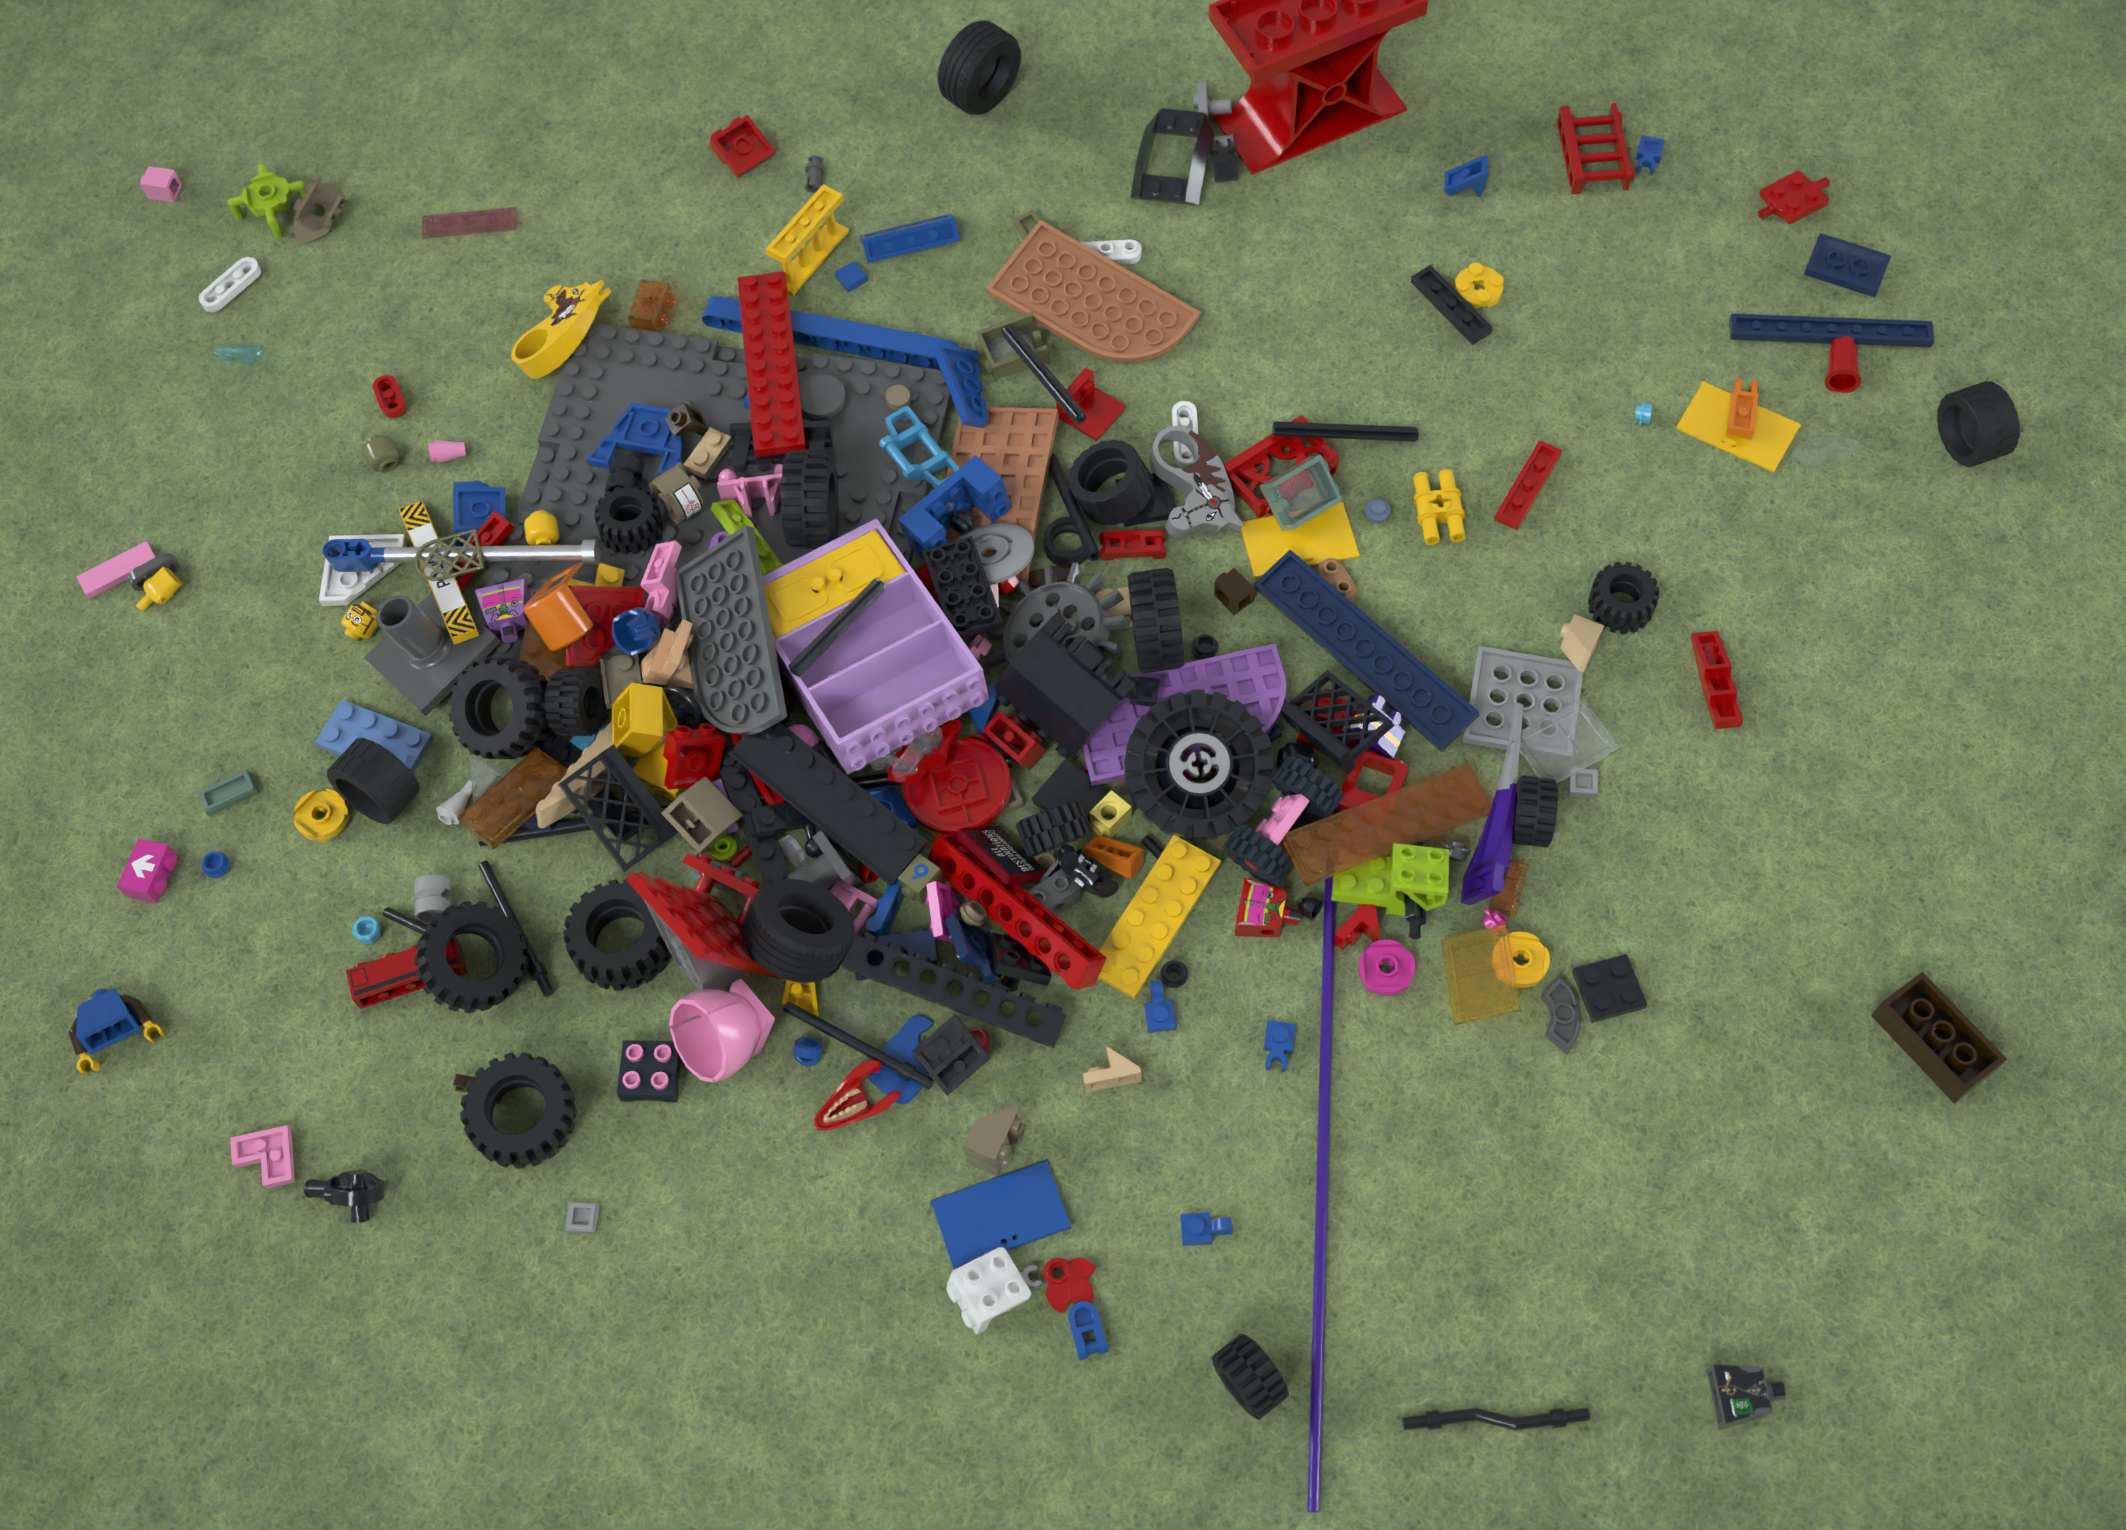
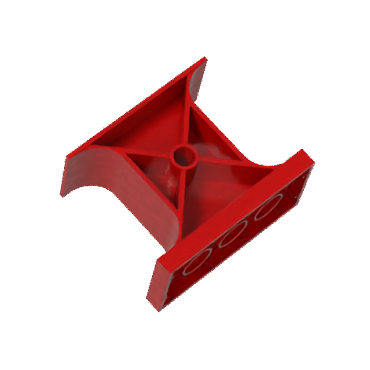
M1220 0L1210 4V22L1251 79L1246 94L1231 107L1232 114L1213 115V119L1224 135L1233 134L1234 150L1251 175L1406 112L1407 107L1377 68L1378 50L1383 38L1392 28L1426 15L1429 0Z

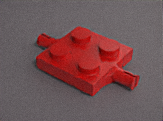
M1797 170L1760 189L1759 196L1767 204V207L1758 210L1759 218L1763 220L1775 214L1790 225L1827 206L1830 198L1821 189L1830 185L1829 179L1823 177L1816 182H1812L1801 171Z

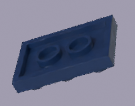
M1820 233L1804 275L1876 297L1891 255Z

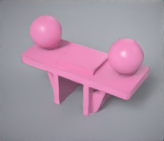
M776 464L774 474L749 478L740 477V479L737 472H734L732 469L722 470L718 477L719 482H717L721 501L735 499L739 502L744 513L751 519L753 518L751 499L766 498L770 516H774L781 497L782 464Z

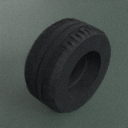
M988 20L976 21L964 27L952 39L941 59L937 76L941 95L970 115L983 114L993 109L1007 95L1017 77L1021 63V50L1017 39Z
M781 879L763 886L757 892L743 921L741 931L745 947L750 956L761 967L789 981L810 983L826 979L839 970L853 941L855 927L847 907L830 891L804 880Z

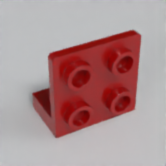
M1087 367L1066 389L1086 413V420L1080 424H1075L1056 401V409H1058L1059 413L1058 419L1095 441L1101 438L1125 410V404L1095 387L1094 372Z

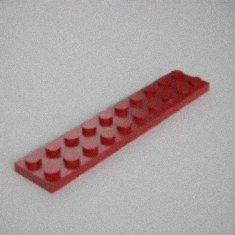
M783 271L737 277L755 457L785 454L792 450H806L786 273Z

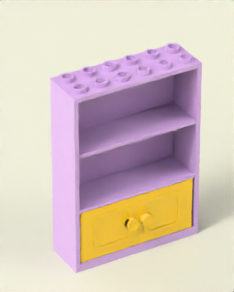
M877 518L762 576L778 667L847 775L862 769L866 764L878 758L885 757L896 748L911 743L913 739L926 732H932L941 724L958 718L962 713L982 705L989 699L983 668ZM874 578L882 581L885 584V591L801 676L797 677L792 674L788 667L789 664Z

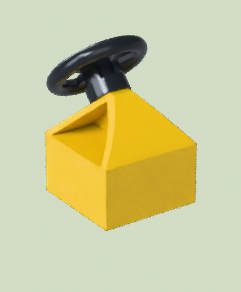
M631 682L612 704V745H615L621 755L643 758L659 747L665 741L666 733L675 731V727L678 725L687 726L690 729H699L700 724H703L701 708L697 701L680 687L668 686L663 689L662 687ZM673 694L682 697L689 705L679 701ZM694 714L695 722L687 724L686 715Z

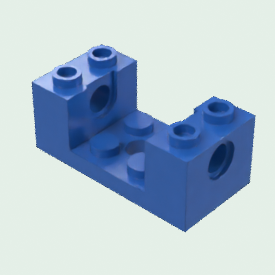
M975 455L898 520L910 548L924 560L923 550L947 543L945 530L950 527L949 522L952 519L951 515L953 512L960 513L963 511L967 513L972 506H975L991 522H994L999 517L1004 516L1012 506L1002 477Z

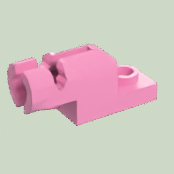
M677 541L656 544L640 584L649 594L645 608L656 616L660 625L662 620L666 625L670 624L674 614L673 608L677 606L678 590L675 571L677 570L674 567L682 548Z

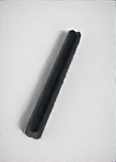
M874 578L789 664L790 672L797 677L801 676L885 591V584L878 578Z

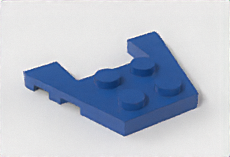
M632 403L613 425L614 429L608 437H603L599 442L598 449L587 456L588 465L610 469L611 461L615 457L618 448L664 456L658 471L659 475L679 462L682 464V433L679 436L673 435L665 419L666 415L673 410Z

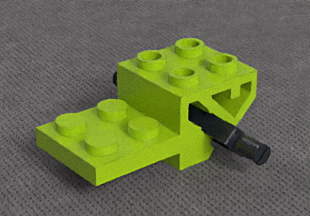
M1414 834L1412 836V845L1393 843L1390 857L1335 850L1331 901L1386 907V914L1405 916V919L1410 923L1409 937L1417 940L1421 937V926L1426 924V911L1446 904L1449 887V849L1424 847V837L1421 834Z

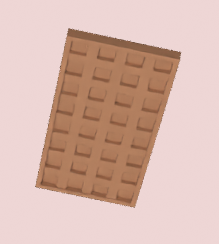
M986 407L988 422L984 428L963 425L959 417L951 452L952 460L961 468L975 455L978 456L1002 477L1012 506L1004 516L999 517L994 522H991L975 506H972L967 514L972 517L974 528L993 523L1018 525L1029 532L1035 544L1059 418L1058 409ZM949 467L946 478L954 473ZM951 525L945 530L947 543L956 541L963 535L954 530ZM988 550L982 556L992 557L997 551ZM1031 561L1017 574L1019 580L1022 578L1024 581H1028Z

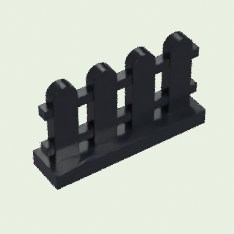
M831 420L803 421L806 448H809V450H825L826 447H833ZM730 423L731 441L729 446L733 453L732 456H727L726 461L727 465L732 466L734 472H743L747 469L748 465H757V469L761 472L771 470L773 464L784 465V458L787 453L763 457L749 456L750 449H754L752 424Z

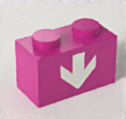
M138 838L117 888L128 898L157 903L160 895H163L166 890V881L170 872L177 865L178 855L168 844Z

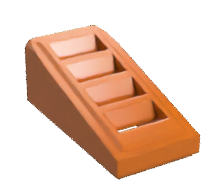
M1097 834L1082 849L1088 857L1130 879H1133L1144 866V849Z

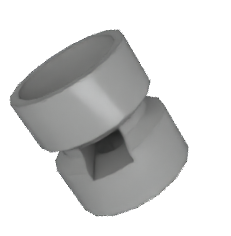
M425 875L414 881V897L418 898L414 903V918L416 920L429 924L438 913L441 914L447 907L451 906L449 900L451 896V881L449 878L441 875Z

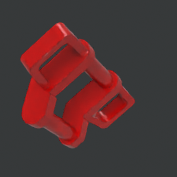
M957 719L949 720L932 732H926L913 739L911 743L903 745L901 751L896 753L893 762L887 770L888 780L914 785L920 781L926 772H931L944 765L948 758L947 752L955 736L960 733L962 723ZM918 739L940 742L938 748L933 749L927 754L912 752ZM899 768L915 770L913 773L898 772Z

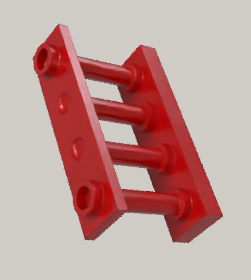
M1616 102L1611 103L1609 115L1575 118L1574 115H1571L1569 106H1560L1557 127L1571 195L1581 194L1583 184L1587 182L1621 179L1623 191H1627L1630 181L1634 180V167L1630 166L1621 127L1622 113L1618 112ZM1609 125L1611 133L1579 136L1574 130L1575 127ZM1613 143L1615 151L1583 154L1582 151L1579 152L1578 147L1579 145ZM1617 161L1619 170L1586 172V170L1582 169L1583 163Z

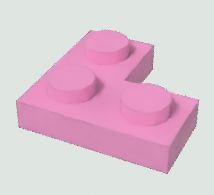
M288 1125L230 1138L232 1165L235 1168L261 1163L262 1183L266 1189L295 1183L292 1132Z

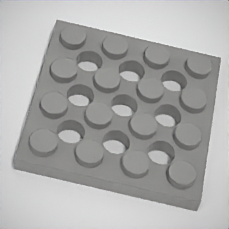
M1478 646L1469 703L1479 711L1480 716L1464 730L1462 742L1507 750L1515 706L1518 699L1524 698L1531 703V706L1523 707L1522 722L1527 725V729L1521 731L1519 753L1570 761L1583 672L1578 671L1571 661ZM1497 671L1505 672L1508 678L1504 680L1497 679L1494 673ZM1522 676H1530L1534 679V683L1525 684L1520 678ZM1555 680L1560 683L1561 687L1552 689L1547 685V682ZM1499 694L1504 698V701L1496 703L1491 700L1490 696ZM1552 703L1556 705L1558 710L1549 712L1545 710L1543 705ZM1496 717L1500 720L1501 724L1492 726L1487 723L1486 719ZM1543 726L1551 727L1554 730V734L1544 735L1540 728Z

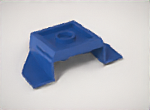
M479 480L454 482V534L473 529L478 531L494 511L506 519L505 487H490ZM470 535L462 536L460 538L466 541ZM457 540L455 543V546L464 545V543H462L459 540Z

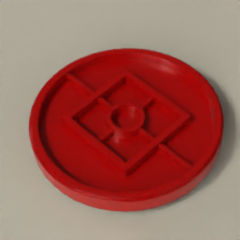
M954 738L947 752L948 758L944 765L931 772H926L917 784L904 783V797L910 813L919 824L938 834H958L960 829L987 827L1004 811L1012 791L1009 767L1004 757L994 747L973 738ZM940 742L929 746L921 753L927 754L933 749L938 748ZM908 769L907 773H913L915 770Z

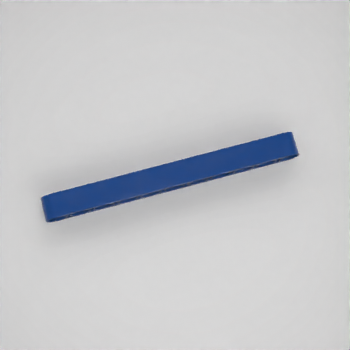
M711 296L702 315L703 323L712 328L743 333L740 300ZM790 310L793 339L796 344L937 370L941 369L933 351L935 346L939 343L959 347L956 342L948 339Z

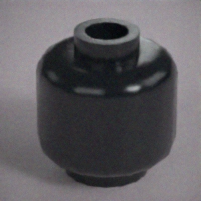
M1288 742L1284 748L1281 747L1278 751L1277 768L1281 767L1288 756H1293L1296 759L1299 758L1304 763L1312 765L1314 769L1318 767V755L1314 754L1313 747L1308 744Z

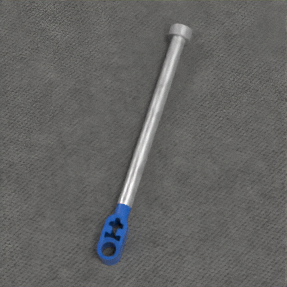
M333 539L324 545L322 552L335 571L368 572L373 570L378 563L415 562V556L420 547H371L365 539ZM597 539L583 540L582 545L480 546L483 562L582 560L584 565H599L601 560V547ZM453 546L452 548L460 552L463 546ZM467 546L463 554L470 558L475 550ZM438 547L435 553L443 556L447 548ZM424 550L420 558L425 561L430 553ZM450 550L445 559L453 562L458 554ZM478 553L473 559L475 562H479ZM433 555L429 562H439L440 559ZM460 557L458 562H468V560Z

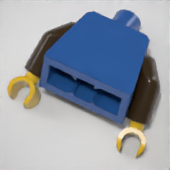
M98 989L92 994V999L80 1004L77 1008V1018L69 1030V1037L76 1056H80L77 1062V1069L79 1072L88 1075L86 1070L88 1063H90L94 1071L98 1072L100 1069L99 1062L90 1058L89 1054L92 1055L141 1031L140 1026H144V1036L152 1044L155 1043L150 1038L151 1033L158 1031L164 1038V1031L158 1025L152 1024L151 1020L153 1018L139 999L127 994L121 996L116 989L109 991Z

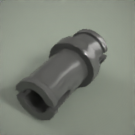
M817 155L809 157L808 163L805 166V172L807 173L805 189L809 193H816L818 191L821 175L824 173L823 159Z

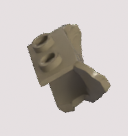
M319 174L315 181L309 180L304 189V192L307 193L304 199L299 197L293 208L297 211L293 220L295 240L302 244L326 235L330 231L333 220L336 221L346 201V198L341 196L337 187L330 183H319L322 177ZM315 205L321 206L325 210V214L320 217L315 216L311 208Z

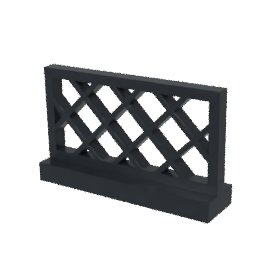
M1328 670L1290 703L1284 699L1281 708V715L1286 723L1348 774L1356 768L1354 761L1394 727L1393 722ZM1328 681L1333 683L1332 690L1320 692L1321 687ZM1349 696L1348 703L1336 704L1337 697ZM1331 698L1330 705L1318 707L1319 699ZM1313 700L1312 708H1299L1305 701ZM1354 709H1365L1364 716L1352 717ZM1347 710L1346 718L1334 719L1335 712ZM1329 713L1328 720L1316 722L1317 714ZM1380 721L1383 723L1376 730H1368L1370 722ZM1363 723L1362 731L1350 733L1351 725ZM1345 726L1343 734L1332 735L1333 727ZM1361 739L1360 744L1353 750L1348 748L1349 740Z
M614 744L558 784L623 872H626L678 833L676 828L661 814L663 812L662 808ZM599 761L607 769L606 780L591 777L592 767ZM587 771V777L580 776L582 773ZM574 779L586 781L584 796L574 794L567 784ZM590 782L605 784L603 799L589 797ZM609 785L620 786L623 790L622 802L608 800ZM627 797L632 803H627ZM578 799L583 800V805L580 803ZM588 801L602 803L601 818L589 815L587 812ZM607 804L621 806L620 821L605 818ZM626 807H633L640 813L638 823L624 821ZM604 823L619 825L617 840L605 836L603 833ZM624 825L638 827L636 842L622 840ZM642 828L653 830L659 839L651 845L641 843ZM611 843H616V849ZM621 844L635 846L634 858L628 863L620 856ZM640 847L646 848L639 854Z

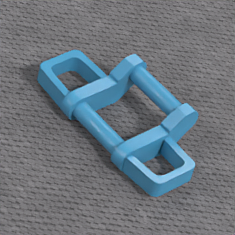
M905 406L886 417V427L891 435L882 438L879 446L883 451L891 455L903 470L902 474L908 481L926 479L936 488L946 479L938 480L932 474L946 466L954 473L960 469L948 452L943 451L928 433V428L924 423H921L909 406ZM908 417L914 426L898 435L893 424ZM921 439L934 457L922 464H910L900 451Z

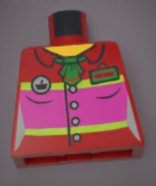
M1245 878L1235 924V936L1280 937L1282 923L1299 926L1302 910L1286 907V891L1250 878Z

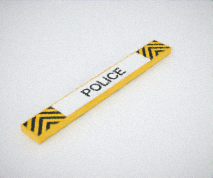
M423 501L398 509L414 547H421L431 540L438 539ZM428 562L434 567L438 564V562ZM443 562L439 570L446 573L450 565ZM426 566L423 571L429 577L433 569ZM436 572L434 577H441L443 575ZM455 577L441 581L428 580L453 644L455 645L479 636Z

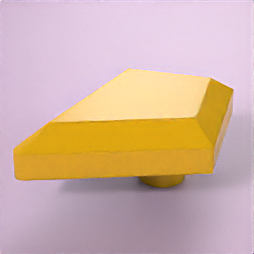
M787 980L781 1003L784 1007L790 1001L819 1017L815 982L801 983Z

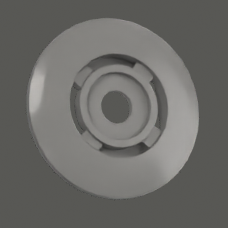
M993 523L983 525L968 531L957 539L973 537L989 585L1001 583L1019 574L1029 564L1034 555L1035 547L1031 535L1024 528L1014 524ZM988 550L997 551L992 557L982 556Z

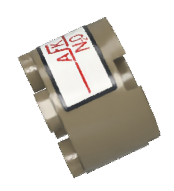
M680 462L655 477L649 483L656 500L660 499L666 508L664 512L676 524L687 520L708 504L705 497L698 492V489L701 488L699 482L693 475L687 476V471Z

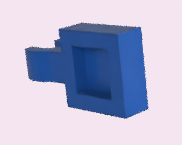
M1161 980L1150 981L1152 1002L1144 1003L1148 1033L1176 1030L1173 1000L1164 1001Z
M1210 1212L1180 1214L1183 1246L1212 1244V1235L1232 1234L1231 1217L1210 1221Z

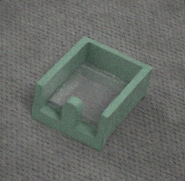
M1321 454L1310 456L1270 481L1259 485L1282 531L1299 527L1343 500L1340 495V488L1333 481L1329 473L1328 463L1322 458Z

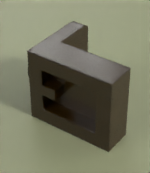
M684 402L665 417L672 434L675 436H679L687 429L689 432L693 431L703 437L709 430L701 412Z

